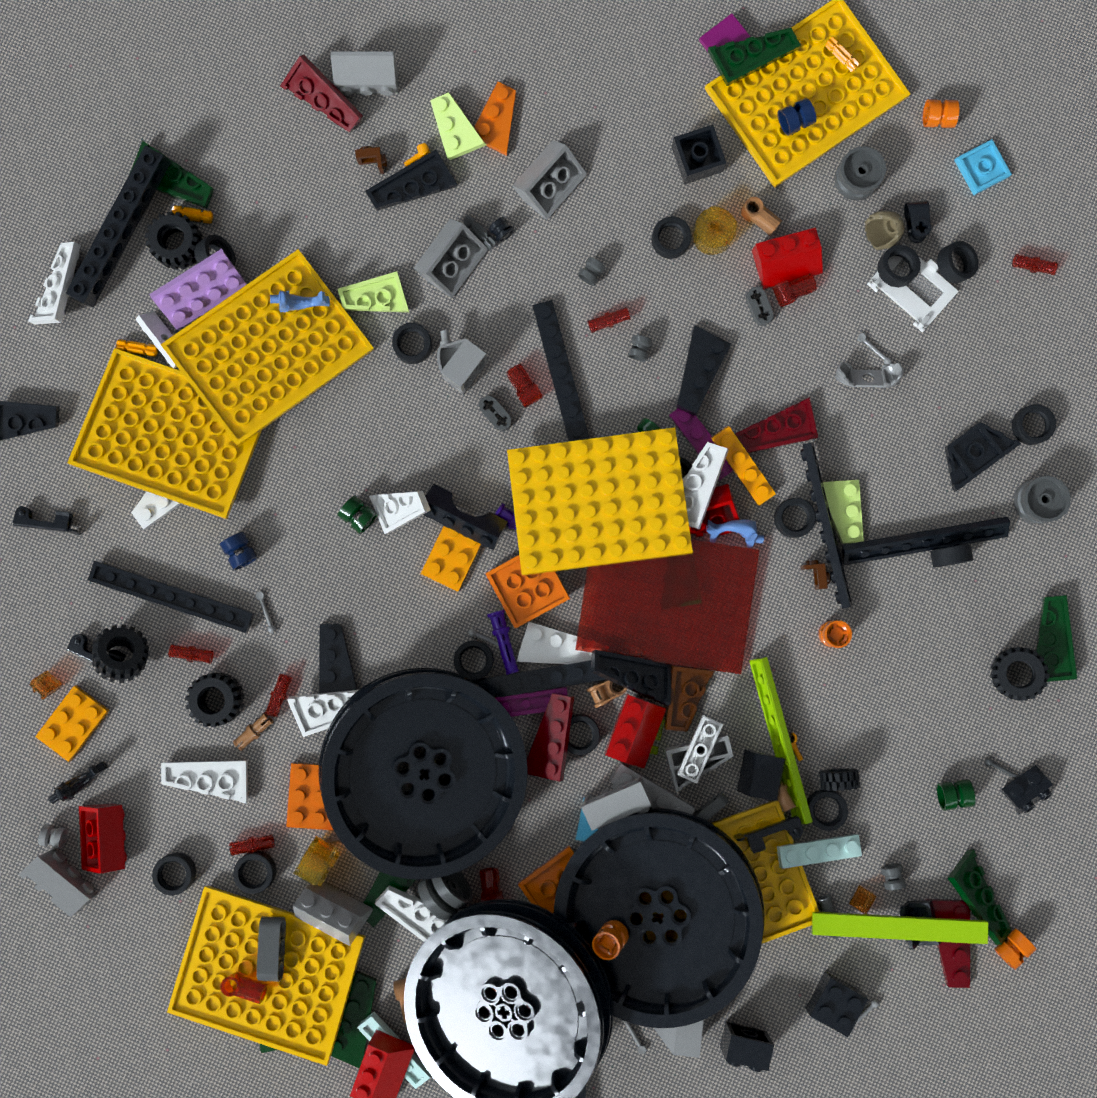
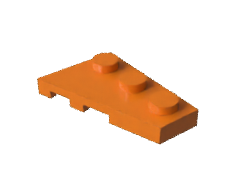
M497 82L474 127L487 144V147L507 156L516 90Z

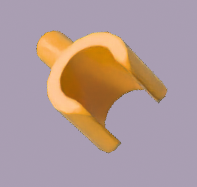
M426 143L417 146L418 153L404 162L406 167L430 153Z
M791 733L794 741L791 743L792 749L798 761H802L803 757L796 745L797 736Z

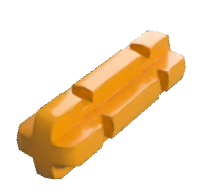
M834 36L829 38L825 47L829 51H833L832 54L844 65L847 64V68L851 72H854L860 66V61L856 57L852 58L853 54L842 44L839 45V41Z
M174 205L172 208L174 214L176 212L181 213L191 221L201 222L203 220V223L209 224L213 221V213L211 211L203 210L201 212V209L184 207L183 209L182 206Z
M118 339L116 342V349L152 357H156L158 354V348L152 344L147 345Z

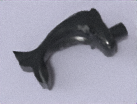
M103 761L97 765L90 766L87 772L66 782L62 781L59 786L54 787V794L48 797L49 801L52 804L58 800L63 802L70 801L94 777L106 770L108 766Z

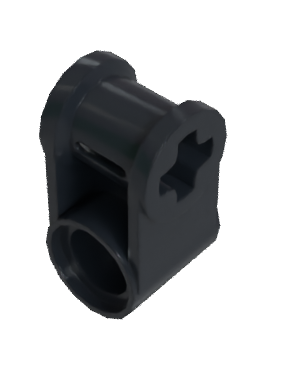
M927 200L906 202L904 216L907 224L908 238L913 243H920L931 231L929 202Z

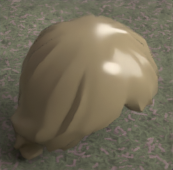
M893 211L875 212L869 215L865 221L864 230L867 240L871 242L876 250L889 249L902 238L905 231L903 219Z

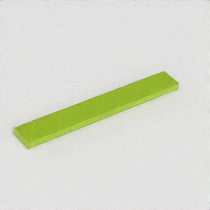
M763 657L749 660L775 756L786 759L782 782L788 786L787 791L796 807L790 810L792 817L798 815L801 824L812 823L768 658Z
M812 912V935L988 944V922L986 920Z

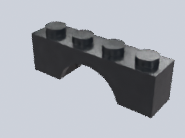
M433 484L425 496L431 510L423 515L494 551L505 532L508 521L491 512L482 516L464 514L454 505L452 492Z

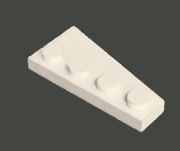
M390 885L375 901L376 906L423 942L447 921L434 916L426 908L422 900Z

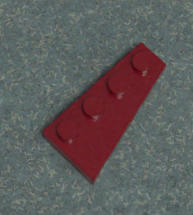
M925 899L932 900L936 918L970 920V909L963 900ZM942 942L937 945L946 985L949 988H970V943Z

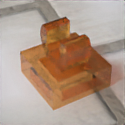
M46 670L32 679L29 685L33 688V692L37 691L41 695V699L44 700L59 690L62 683Z

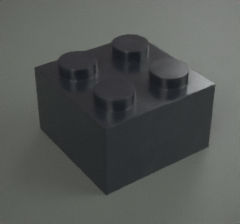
M709 125L673 138L671 147L684 185L724 171L726 160L714 125Z
M825 971L805 1009L812 1018L849 1037L869 999L862 991Z
M725 1021L720 1048L728 1064L735 1067L744 1065L753 1071L761 1072L762 1070L769 1071L774 1044L767 1031Z

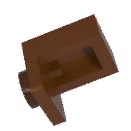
M363 146L355 150L359 165L377 163L380 174H385L384 167H387L386 154H382L380 147Z
M818 560L806 561V565L800 566L801 570L813 569L815 590L828 589L827 584H830L829 572H826L825 563L819 564Z

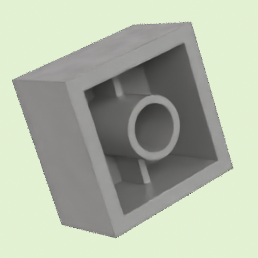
M449 330L440 331L442 341L437 352L440 373L444 381L464 395L488 363L487 354L466 338L452 342L449 337Z
M704 1020L682 1027L654 1028L673 1055L700 1057Z

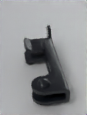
M24 506L18 507L15 511L14 526L68 532L76 535L82 534L78 530L70 529L73 514H70L68 511L57 510L54 522L33 520L32 511Z
M83 634L74 635L66 650L92 662V652L87 650V637ZM116 649L110 650L108 653L111 659L118 662H123L126 657L124 653Z
M796 815L744 834H735L734 838L737 841H742L746 837L750 851L755 854L766 850L762 837L787 830L789 835L797 839L803 835V827L799 816Z

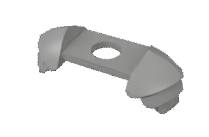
M841 361L836 370L835 378L848 387L889 388L900 383V380L903 378L904 368L900 363H891L889 365L884 364L881 370H853L850 363L847 364ZM869 375L873 377L874 381L866 382L862 379V376Z

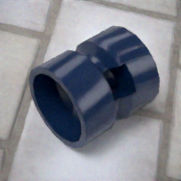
M803 98L795 102L793 107L788 105L778 110V121L783 132L789 136L800 131L801 127L806 128L815 124L816 112L811 101L808 98Z
M244 532L234 534L219 544L223 553L229 555L228 562L234 571L251 564L258 558L254 549L248 547L249 540ZM241 550L244 551L243 553H241V554H239V555H237V556L235 555V553H237V552H239V551H241Z

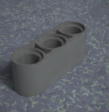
M262 916L260 919L257 955L258 981L281 982L283 978L286 936L285 917Z

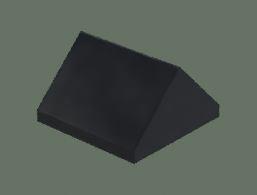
M745 749L737 791L750 797L778 801L786 759Z

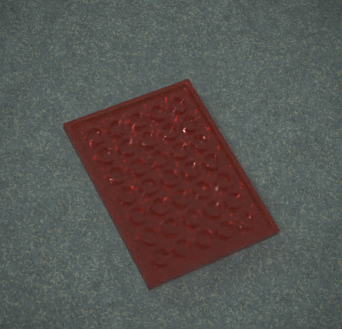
M691 539L692 554L587 567L575 650L585 652L600 650L649 659L653 662L741 674L759 550Z

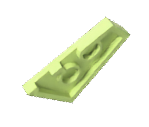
M449 92L430 100L446 156L449 160L487 145Z
M397 271L338 289L345 311L409 312Z
M859 480L823 482L832 522L841 544L864 541Z

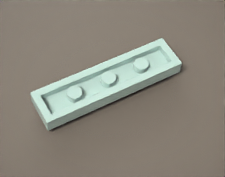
M858 834L777 846L779 868L782 869L862 856Z
M375 1012L361 1021L357 1027L369 1041L376 1029L400 1039ZM413 1053L404 1077L416 1089L430 1079L431 1074L422 1061Z

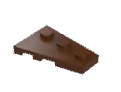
M672 666L671 705L667 706L666 730L688 731L697 711L698 703L702 695H704L706 685L714 671Z

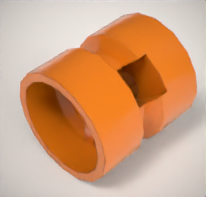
M927 99L923 109V126L934 128L940 124L942 128H955L960 109L958 100H944L942 103L938 99Z
M829 620L821 625L818 636L825 646L842 648L850 643L852 630L843 621Z
M616 920L606 922L592 941L595 954L603 960L615 959L628 941L627 928Z
M1016 928L1007 936V941L994 948L996 953L1014 970L1024 962L1023 957L1028 958L1037 950Z

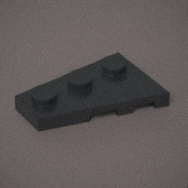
M0 401V441L59 427L60 406Z

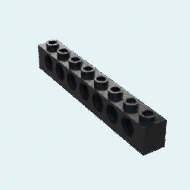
M146 145L144 146L66 292L67 295L88 306L94 307L171 164V161L164 155Z

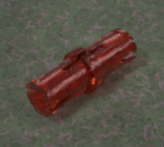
M1015 254L1012 267L1027 269L1031 273L1041 272L1054 276L1058 263L1041 260L1037 256L1032 258Z
M624 307L612 313L606 312L604 313L605 315L588 320L587 322L591 333H594L606 327L613 328V325L630 320L631 318L627 307Z
M172 644L169 647L168 656L170 658L186 659L187 662L199 661L211 664L214 658V651L197 649L191 645L184 647Z
M282 673L279 674L276 686L273 691L271 690V698L265 714L278 717L283 701L287 698L286 693L292 677Z
M273 834L257 838L251 836L247 840L230 842L229 846L232 847L229 848L230 854L234 856L274 848Z

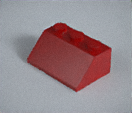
M816 227L756 243L752 249L762 289L772 288L823 273L822 247Z
M626 693L604 752L605 756L645 768L666 708Z
M121 804L79 806L82 870L102 874L125 869V862L127 860V855L124 851L126 834L123 829L125 813Z
M376 1029L367 1046L350 1097L397 1098L415 1050L414 1046Z

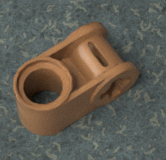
M605 680L586 690L590 692L595 702L594 707L598 708L623 695L627 688L624 687L621 691H615L612 688L613 682Z

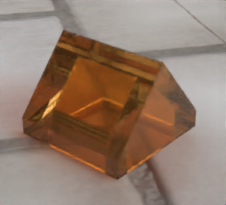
M859 885L849 904L862 913L867 914L877 896Z

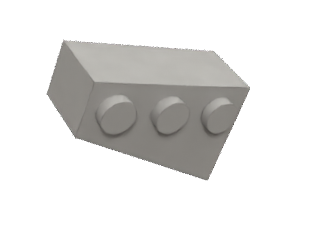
M727 734L718 735L701 776L733 757ZM690 742L664 748L673 788L676 793L692 782L677 775ZM703 746L697 748V753L703 752Z

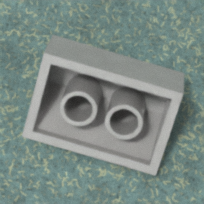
M331 51L334 86L344 96H349L352 93H360L364 96H370L372 93H381L385 96L398 94V66L394 52Z
M552 140L512 187L529 206L547 220L585 178L587 173L567 145Z
M449 219L414 269L426 281L450 298H453L488 248L463 223Z
M320 880L307 886L293 905L296 918L348 946H351L373 911V908Z

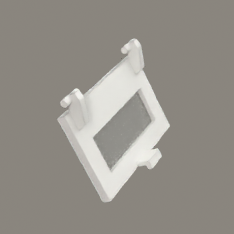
M898 256L889 258L888 264L893 273L903 277L909 274V265L903 258ZM919 257L921 262L920 271L917 277L904 287L889 286L884 283L877 272L867 285L875 292L879 289L897 303L916 320L913 325L921 332L925 330L924 328L928 327L959 292L936 272L938 265L931 259L926 263Z

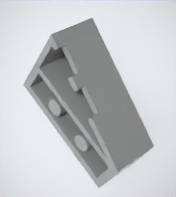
M640 777L620 784L617 788L610 791L608 789L602 790V794L594 798L591 795L585 796L581 808L593 831L595 829L599 830L616 820L636 812L638 814L650 810L649 807L652 806L653 800L643 778Z
M55 849L37 856L18 874L23 879L27 876L36 883L34 888L39 892L43 889L52 896L50 901L70 917L80 912L97 895L94 892V887L89 882L84 881L79 876V871L74 866H70L65 861V856Z

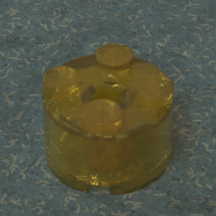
M711 206L704 210L698 216L693 228V239L697 249L707 255L725 252L736 235V219L729 211L720 207Z
M316 835L293 874L314 886L318 885L321 887L329 872L326 869L328 866L332 868L339 857L340 852L337 851L338 848Z

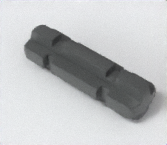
M471 214L465 217L463 220L464 225L468 229L471 228V232L481 242H484V245L489 250L493 249L497 244V240L490 236V233L479 222H476V219Z

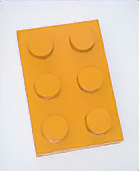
M443 526L420 574L459 592L481 544Z
M75 685L35 737L66 761L70 762L110 710Z

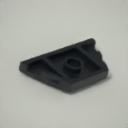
M982 422L971 427L945 446L953 491L955 492L1021 443L1004 436V433L998 430H992L990 426Z

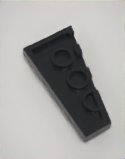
M434 150L367 189L365 192L376 211L458 186L437 150Z
M694 325L676 405L677 408L693 416L696 415L731 343Z
M320 624L319 694L358 690L342 624Z
M600 650L592 651L591 673L665 706L671 705L672 664Z

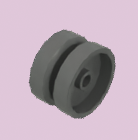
M862 146L850 150L836 168L834 181L838 192L845 198L853 201L864 200L870 197L884 180L886 162L882 155L873 148Z
M1042 476L1025 481L1018 487L1014 494V507L1016 513L1026 522L1043 524L1059 520L1064 516L1070 507L1071 496L1068 487L1061 480L1053 476Z
M460 871L444 877L423 879L418 884V892L422 902L434 916L442 920H449L459 909L464 908L471 902L473 898L471 887Z

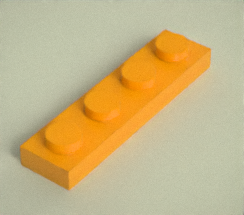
M726 426L711 437L715 445L728 448L726 461L758 506L776 494L729 426Z

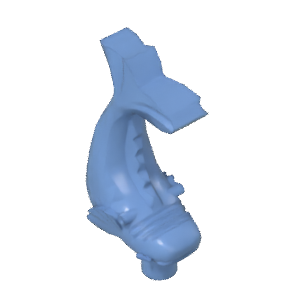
M281 290L278 295H270V303H279V311L284 313L313 306H330L329 296H325V292L322 291L315 297L289 294V291Z
M742 519L722 524H715L710 520L707 522V532L709 533V540L712 545L715 544L718 535L725 531L736 532L742 535L748 548L753 547L755 543L763 544L764 535H758L755 521Z

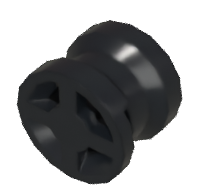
M505 217L498 218L488 229L490 233L495 234L498 243L507 240L515 231L512 226L507 224Z

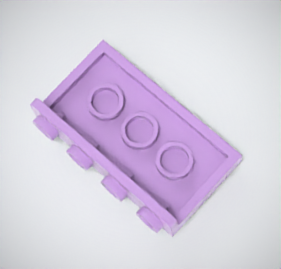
M220 249L152 292L150 297L172 325L179 330L189 325L190 322L199 316L207 313L247 284L224 251Z

